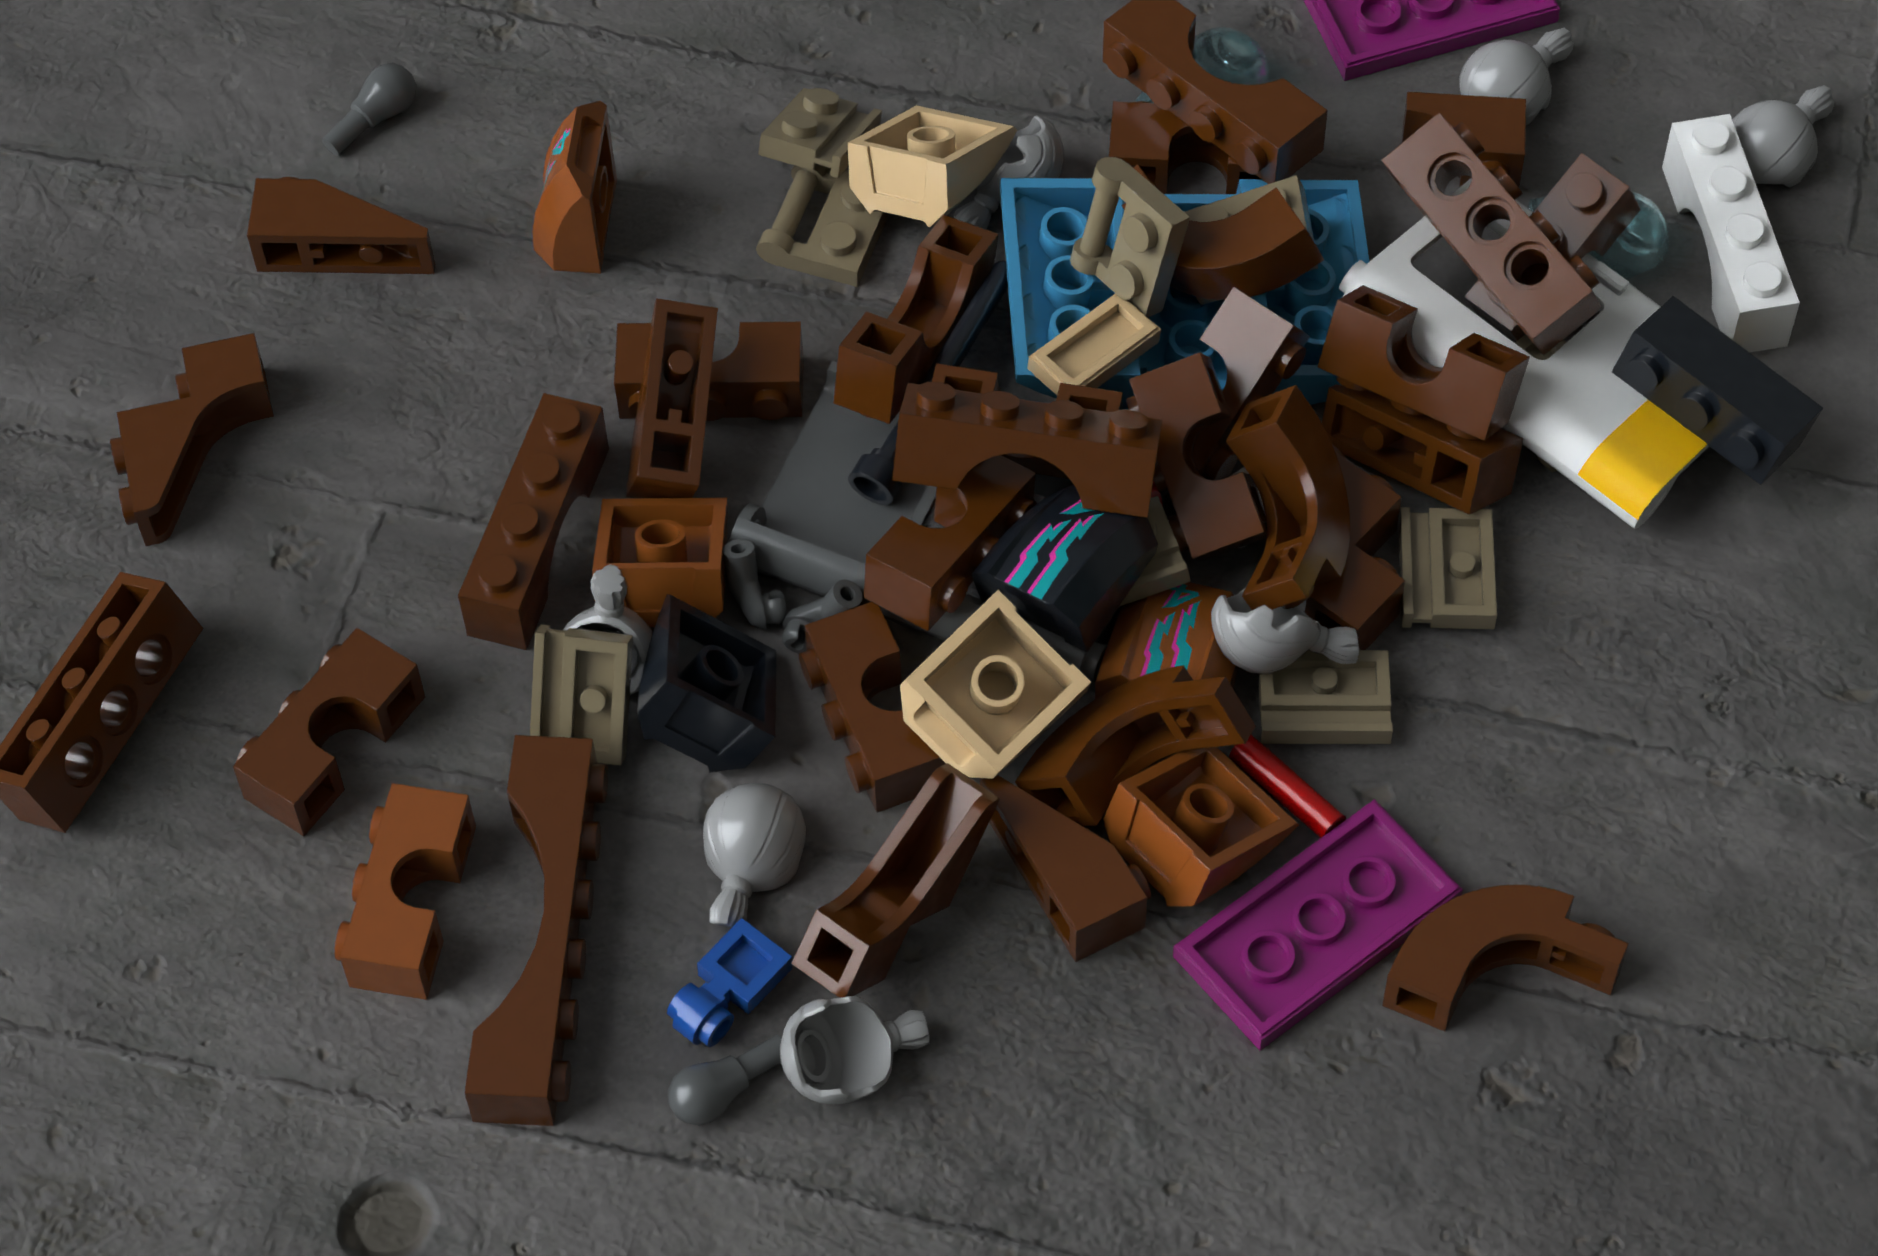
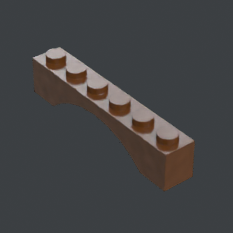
M515 735L507 795L514 824L532 847L544 874V913L536 946L520 979L500 1006L473 1031L465 1086V1097L473 1122L554 1126L557 1102H567L569 1099L571 1064L570 1061H562L565 1040H575L577 1036L579 1005L577 999H570L572 980L583 979L586 966L585 939H578L580 919L590 920L592 916L594 887L593 880L585 879L587 861H598L601 826L599 821H593L595 803L606 802L608 789L607 764L597 763L594 742L590 738Z

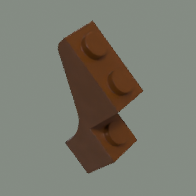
M255 333L182 348L186 373L175 375L180 399L117 412L121 437L110 439L111 450L118 475L127 474L129 487L119 489L121 508L127 525L138 524L145 546L160 544L171 536L211 447L221 437L239 426L252 421L274 417L265 368Z
M1333 445L1344 477L1350 511L1349 550L1341 577L1315 586L1313 593L1306 600L1305 614L1328 629L1345 626L1354 628L1358 636L1359 650H1366L1397 618L1401 610L1405 580L1399 576L1395 568L1386 560L1372 557L1397 530L1401 496L1394 491L1386 480L1377 475H1369L1347 460L1343 453Z
M949 763L938 767L857 880L833 901L816 909L791 964L837 997L854 996L885 980L909 927L950 906L1000 798Z

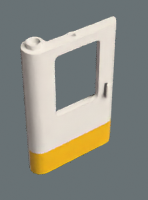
M1472 178L1450 196H1456L1465 192L1470 186ZM1515 200L1528 216L1533 213L1519 201ZM1425 216L1366 264L1364 261L1359 260L1349 269L1339 285V290L1344 293L1343 296L1364 285L1418 308L1412 327V342L1418 355L1430 365L1443 368L1449 348L1472 333L1479 334L1530 356L1509 423L1502 429L1524 438L1522 444L1634 529L1639 528L1645 523L1664 500L1677 477L1709 447L1705 441L1611 372L1633 332L1661 306L1589 253L1581 260L1600 282L1592 289L1602 307L1599 310L1600 313L1546 360L1536 359L1412 266L1411 262L1442 237ZM1498 219L1492 221L1487 226L1500 236H1503L1509 229L1510 221Z

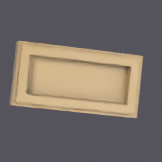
M1115 293L1031 354L1027 369L1056 395L1058 394L1060 383L1098 388L1158 344L1161 329L1131 302L1120 298Z

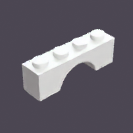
M1726 114L1672 123L1662 169L1678 214L1692 212L1701 227L1711 269L1712 310L1719 330L1749 353L1787 347L1800 302L1731 115Z

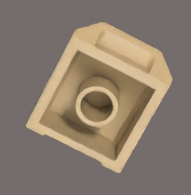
M916 105L848 142L850 189L869 214L878 210L924 221L930 228L943 215L947 216L981 184L1009 147L1017 129L1006 124Z
M997 590L902 682L900 691L903 719L946 764L949 763L971 778L993 779L1087 692L1091 681L1074 664L1069 665L1017 613V608Z

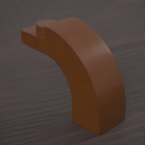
M1138 164L1133 167L1137 172H1139L1144 178L1148 180V178L1146 177V175L1141 170ZM1274 188L1247 208L1225 219L1210 222L1190 220L1170 286L1192 296L1213 300H1225L1233 287L1252 297L1290 283L1324 261V258L1305 226L1279 190ZM1126 202L1121 205L1124 210H1125Z
M1297 385L1247 403L1226 440L1256 484L1266 514V546L1242 594L1243 599L1251 610L1262 605H1266L1272 610L1279 607L1291 609L1300 605L1310 597L1316 585L1341 577L1348 556L1350 511L1344 477L1334 447L1324 426Z
M1184 665L1170 667L1126 682L1084 706L1060 725L1041 744L1015 780V783L1020 789L1081 826H1095L1109 807L1120 782L1136 775L1155 761L1180 751L1245 744L1256 725L1226 676L1193 680Z
M1500 885L1482 888L1446 902L1427 915L1414 928L1401 947L1388 974L1382 1006L1445 1032L1466 988L1483 973L1497 967L1512 964L1540 967L1611 995L1620 975L1629 943L1615 938L1609 930L1592 923L1580 924L1570 920L1569 915L1574 895L1532 885Z

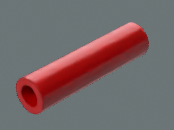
M1252 734L1245 744H1237L1232 748L1229 758L1320 838L1346 820L1345 815Z

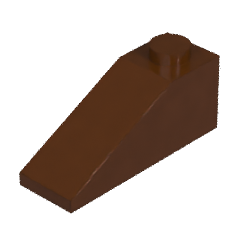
M282 177L280 179L256 178L247 237L257 272L435 273L436 264L428 228L316 179H299L295 177Z
M658 298L655 300L632 438L626 497L692 498L699 487L718 312L716 307Z
M1338 384L1328 389L1322 425L1331 443L1344 455L1469 515L1512 493L1524 438L1504 429H1500L1485 441L1481 439H1464L1448 431L1447 424L1427 415H1410L1397 410L1392 406L1390 399L1377 393L1357 391Z
M999 775L993 779L980 778V785L1000 798L989 821L990 825L1075 962L1145 928L1147 900L1151 899V892L1146 878L1135 863L1127 866L1113 844Z

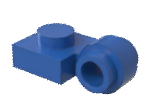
M741 918L697 963L698 976L706 982L699 988L693 983L686 984L670 1002L667 1015L673 1019V1028L694 1045L703 1042L708 1047H713L726 1035L734 1021V1015L728 1011V1003L732 1001L749 1014L792 970V956Z

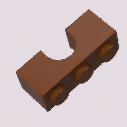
M392 783L385 807L377 806L375 808L369 832L370 843L373 845L368 864L360 863L358 865L353 880L352 898L356 904L350 922L343 921L340 924L335 941V959L341 961L350 988L424 1000L428 999L444 940L435 910L411 907L404 904L402 900L409 890L425 881L442 880L461 883L476 830L469 795Z

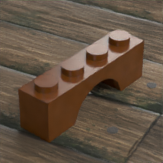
M1131 0L1104 21L1103 62L1117 77L1125 78L1146 93L1159 108L1169 110L1192 127L1202 140L1212 142L1234 158L1238 165L1247 173L1257 175L1267 184L1289 178L1324 150L1328 110L1284 78L1263 84L1245 85L1224 81L1205 71L1193 58L1196 14L1178 1Z
M946 215L940 218L918 246L907 284L889 317L886 319L866 311L839 345L834 404L887 424L893 421L901 409L907 384H920L988 272L995 264L999 234Z
M926 382L921 385L908 383L899 412L893 481L956 490L966 474L984 460L1004 454H1026L1048 461L1063 471L1076 487L1084 509L1148 518L1162 420L1148 418L1134 410L1123 409L1106 412L1085 409L1077 403L1066 400L1044 403L1019 399L1017 396L1004 391H991L982 394L955 390L952 386L941 382Z
M543 393L458 594L467 636L527 651L548 600L550 567L562 523L569 508L578 496L590 497L609 451L603 408L601 406Z

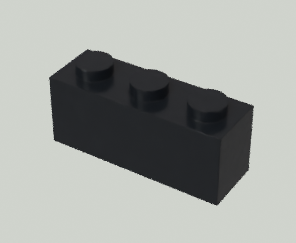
M1674 296L1633 332L1611 371L1685 428L1705 441L1708 446L1760 485L1800 447L1823 410L1822 406Z

